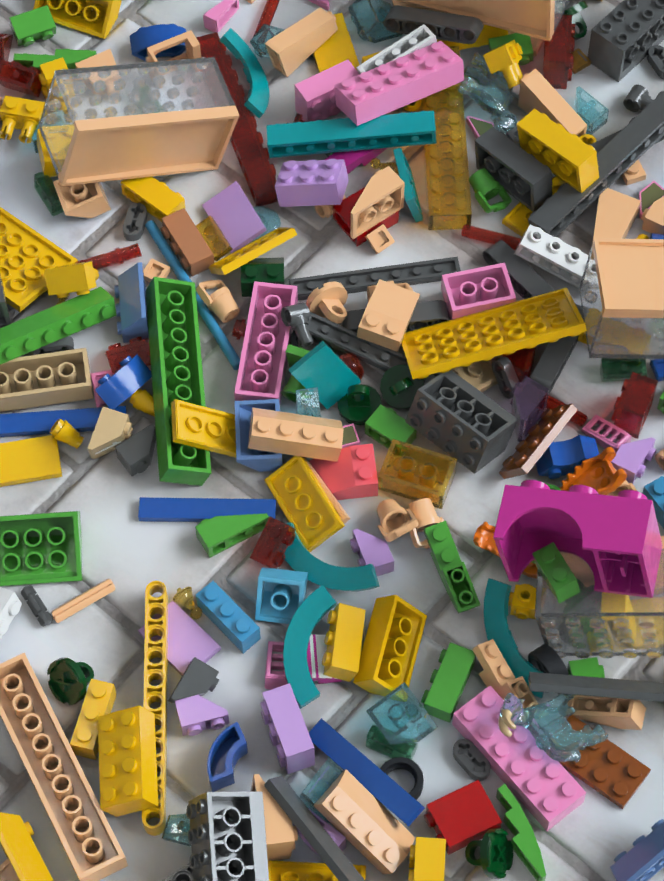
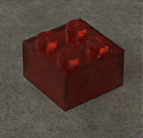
M632 372L630 379H625L621 389V396L617 397L611 420L615 421L614 425L623 429L634 438H639L653 404L658 384L657 380Z

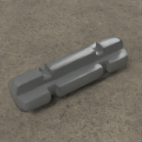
M25 586L21 591V595L24 600H28L26 603L35 617H39L37 620L40 625L46 626L51 624L53 617L47 611L39 595H35L37 592L33 586Z

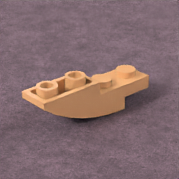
M494 639L481 643L472 649L484 669L479 673V676L486 687L491 686L505 702L510 700L511 702L507 703V705L526 726H531L546 718L523 676L515 678Z

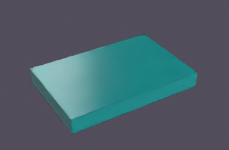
M402 148L393 149L399 176L405 182V201L415 222L423 221L411 168Z
M324 341L288 369L327 410L347 394L350 386L361 383L360 378Z

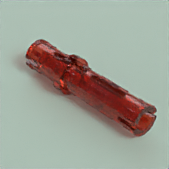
M138 243L120 249L117 247L114 251L77 261V263L92 261L93 268L101 269L117 263L124 264V261L141 257L142 254Z

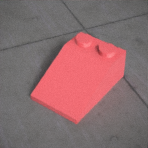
M373 444L353 445L342 448L337 462L315 458L308 460L337 500L378 496V478Z

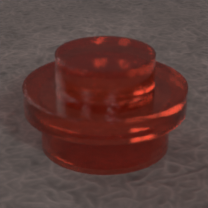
M236 319L231 336L236 337V340H240L241 337L245 336L247 325L245 324V319Z

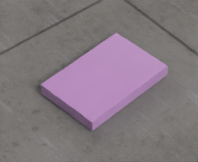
M237 181L202 205L231 253L244 247L267 231Z
M171 601L168 604L167 659L168 663L183 676L194 657L206 663L221 648L174 601ZM156 614L152 619H159L162 615ZM144 625L138 632L145 639ZM157 635L152 637L151 640L156 642L162 637Z

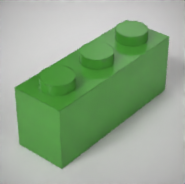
M451 642L447 650H442L438 661L441 663L439 670L434 669L430 678V683L433 684L430 691L425 690L421 703L424 704L423 713L449 723L476 662V655L472 650Z

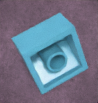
M262 567L258 576L255 620L290 624L295 612L306 598L308 572Z

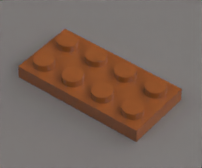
M572 403L564 406L559 405L553 409H546L541 414L539 423L529 429L527 438L517 444L515 447L516 452L503 462L502 465L504 467L500 470L499 474L504 479L528 474L578 409Z
M572 714L546 746L567 771L621 809L626 806L651 771L646 765Z

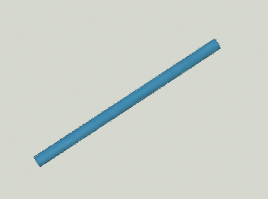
M148 221L145 227L177 279L192 282L155 221ZM196 292L197 311L233 369L238 370L240 364L239 356L211 311Z

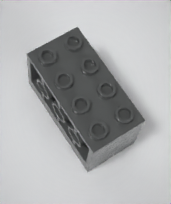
M623 0L591 30L588 58L591 60V64L617 82L623 79L648 55L650 47L659 45L664 40V0Z
M450 370L439 374L417 390L405 422L475 474L505 451L518 418Z
M263 791L205 792L188 801L186 814L187 818L190 819L188 841L192 849L190 856V868L193 869L192 881H269Z

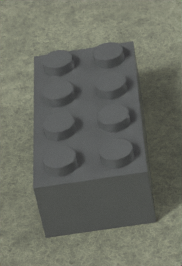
M492 127L475 140L476 168L478 170L485 168L510 195L532 212L537 211L547 198L553 196L551 169L539 162L534 155L523 150L518 143H514L507 138L503 132H499Z

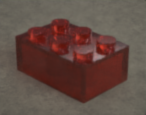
M554 14V34L550 41H544L542 76L554 89H566L567 81L572 79V69L569 68H573L574 56L570 52H574L575 40L571 36H575L576 25L572 24V15Z

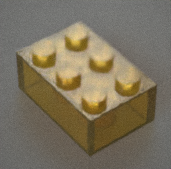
M393 439L378 475V489L414 501L430 498L434 507L442 509L456 474L457 458Z

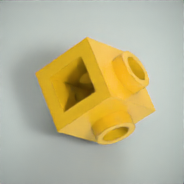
M515 584L514 592H510L508 606H511L510 615H515L519 619L531 618L538 620L543 589L535 588L530 584Z

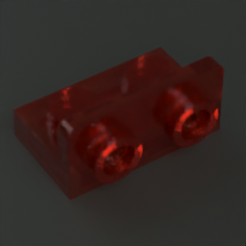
M140 336L130 339V344L121 346V343L109 346V350L105 351V356L108 359L112 374L121 367L119 362L128 355L132 358L138 354L143 362L150 366L148 338L142 340Z
M269 517L250 558L269 568L277 569L284 562V553L287 547L295 539L294 532L296 529L275 518Z

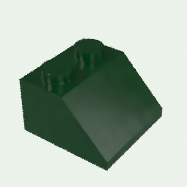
M284 257L255 258L242 265V297H252L254 281L285 285Z

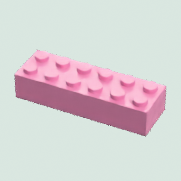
M442 41L435 42L432 45L418 49L408 55L335 84L336 106L352 122L359 126L464 81L463 59Z
M254 281L234 392L235 401L279 399L281 404V392L284 386L288 362L285 351L288 344H290V336L293 331L291 326H286L283 323L281 309L298 303L297 286Z
M488 686L453 713V726L486 757L491 769L546 831L550 830L584 802L585 790L491 686ZM503 707L510 710L512 713L511 721L516 725L515 730L508 727L512 732L511 737L505 736L498 726L499 716L502 717Z

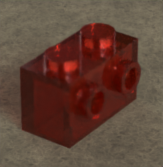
M1 60L0 84L3 87L38 98L41 93V87H43L38 74H41L39 69L31 66L28 68L15 61Z

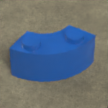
M176 24L141 27L129 36L132 55L146 61L148 47L185 33L186 29ZM185 42L161 51L155 57L174 58L186 51Z
M138 354L132 358L128 355L119 362L121 367L111 376L107 373L97 381L99 385L95 391L112 410L135 393L152 377L151 370Z
M578 435L569 440L552 442L536 462L538 475L549 477V479H557L568 473H574L575 466H580L582 461L599 455L596 439Z
M238 722L223 730L210 748L207 771L212 792L235 783L233 773L235 765L241 757L248 753L247 742Z

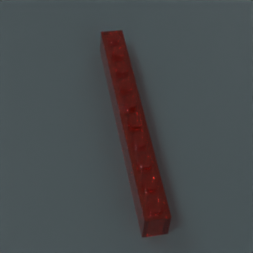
M217 32L196 37L200 43L202 70L216 106H236L240 115L230 142L255 206L257 208L278 202L275 190V183L277 181L275 178L276 170L274 164H270L268 161L270 160L268 149L262 146L263 137L261 132L256 131V119L254 116H250L249 112L251 111L244 106L246 102L243 98L245 97L242 85L237 83L238 75L236 70L231 68L232 60L230 55L225 53L226 46L220 41Z

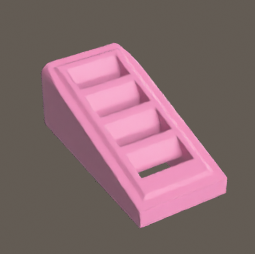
M223 0L203 15L204 27L217 34L239 9V0Z
M595 415L581 430L587 436L595 438L596 443L604 449L612 447L615 453L621 444L630 443L632 437L623 429L598 415ZM596 423L600 426L595 431L591 429ZM604 428L606 431L602 435L599 434V432ZM609 433L612 434L609 439L606 438Z
M268 641L265 689L271 690L287 684L285 671H272L284 670L283 662H273L283 661V654H272V652H283L284 642Z

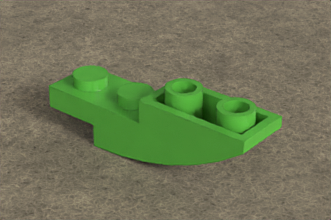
M56 49L55 55L14 53L13 61L16 73H33L35 80H39L38 74H41V64L63 57L72 77L77 75L75 63L97 53L90 50Z
M446 521L424 528L423 531L431 549L430 554L457 612L461 613L480 606L464 562L460 559Z

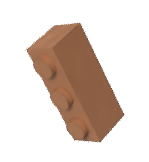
M185 208L162 218L163 227L160 228L161 233L165 239L170 240L171 249L175 255L178 254L181 258L180 263L184 270H188L191 276L208 270V267L214 263V254Z

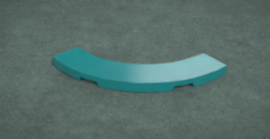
M230 28L221 37L220 41L237 60H241L247 82L250 83L248 98L244 106L256 117L260 118L269 104L268 81L261 64L252 50Z
M289 522L270 529L273 541L284 560L295 571L308 572L307 580L337 591L358 592L380 587L373 564L359 567H338L327 564L316 558L306 549L299 539L293 523Z
M488 578L484 597V624L488 641L494 639L515 678L523 676L529 687V672H543L523 658L518 651L511 630H509L507 616L512 586ZM531 691L534 696L538 698L543 697L544 692Z
M323 585L311 593L299 606L291 619L284 640L283 667L287 684L290 683L300 709L320 697V692L316 688L309 672L307 648L314 627L337 603Z

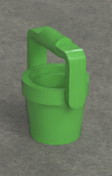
M485 168L476 171L470 176L469 183L475 192L474 196L486 213L504 210L512 202L503 186ZM499 194L503 201L490 206L487 201Z

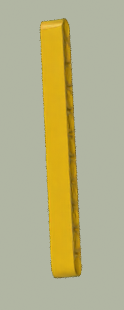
M161 581L150 582L145 590L143 708L154 713L155 725L161 726L155 732L156 748L161 749L156 754L157 771L161 772L157 777L158 795H160L157 807L142 810L144 829L152 836L160 835L166 827L168 595L166 586ZM156 592L162 593L160 597H152ZM154 614L162 615L159 619L151 618ZM157 635L162 637L156 642L151 640L152 637ZM156 657L162 659L159 663L156 664L150 662L153 658ZM153 680L162 681L158 686L150 685ZM154 702L161 703L160 707L156 709L150 708V705ZM151 818L160 819L157 825L151 826L148 824Z

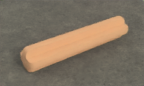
M106 579L51 612L53 619L60 623L115 591V585L110 579Z

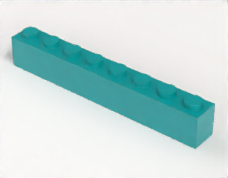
M434 110L382 115L359 126L349 118L267 125L269 158L437 143Z

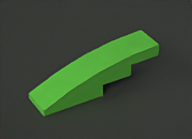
M504 784L497 789L496 798L507 811L504 814L503 822L515 836L511 840L513 851L537 881H545L546 871L533 829L520 804L507 785Z

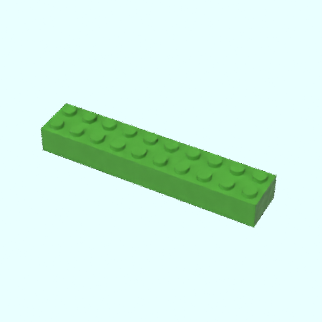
M153 277L145 293L159 481L202 486L211 475L210 451L173 442L171 402L174 399L206 407L195 283Z

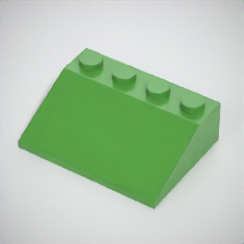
M80 511L0 516V586L82 581Z

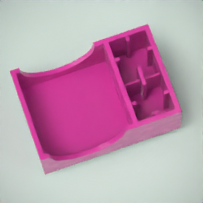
M525 480L521 483V486L505 485L493 538L509 581L519 582L524 569L534 560L532 553L554 542L560 552L576 555L588 564L594 575V591L653 598L662 551V541L653 500H648L643 493L634 490H622L618 493V496L600 495L594 488L585 485H573L569 488V491L552 490L547 484L537 480Z

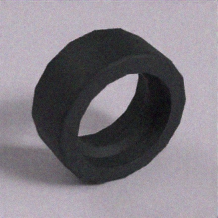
M543 644L529 653L528 662L541 672L569 675L564 662L549 645Z
M395 757L382 765L380 769L387 775L397 769L409 771L415 780L414 788L409 794L416 800L420 797L424 779L423 772L417 763L405 757Z

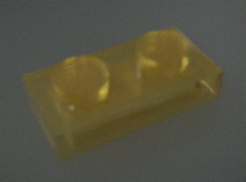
M211 215L196 225L214 254L215 261H218L233 250Z

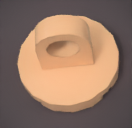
M339 282L324 283V287L321 289L316 288L308 296L306 305L310 312L340 324L347 316V311L343 307L348 298L347 291Z

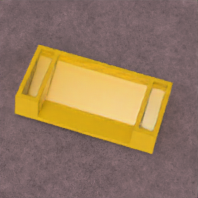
M0 812V845L6 857L9 858L19 880L53 881L31 838L34 835V831L28 821L24 823L20 815Z

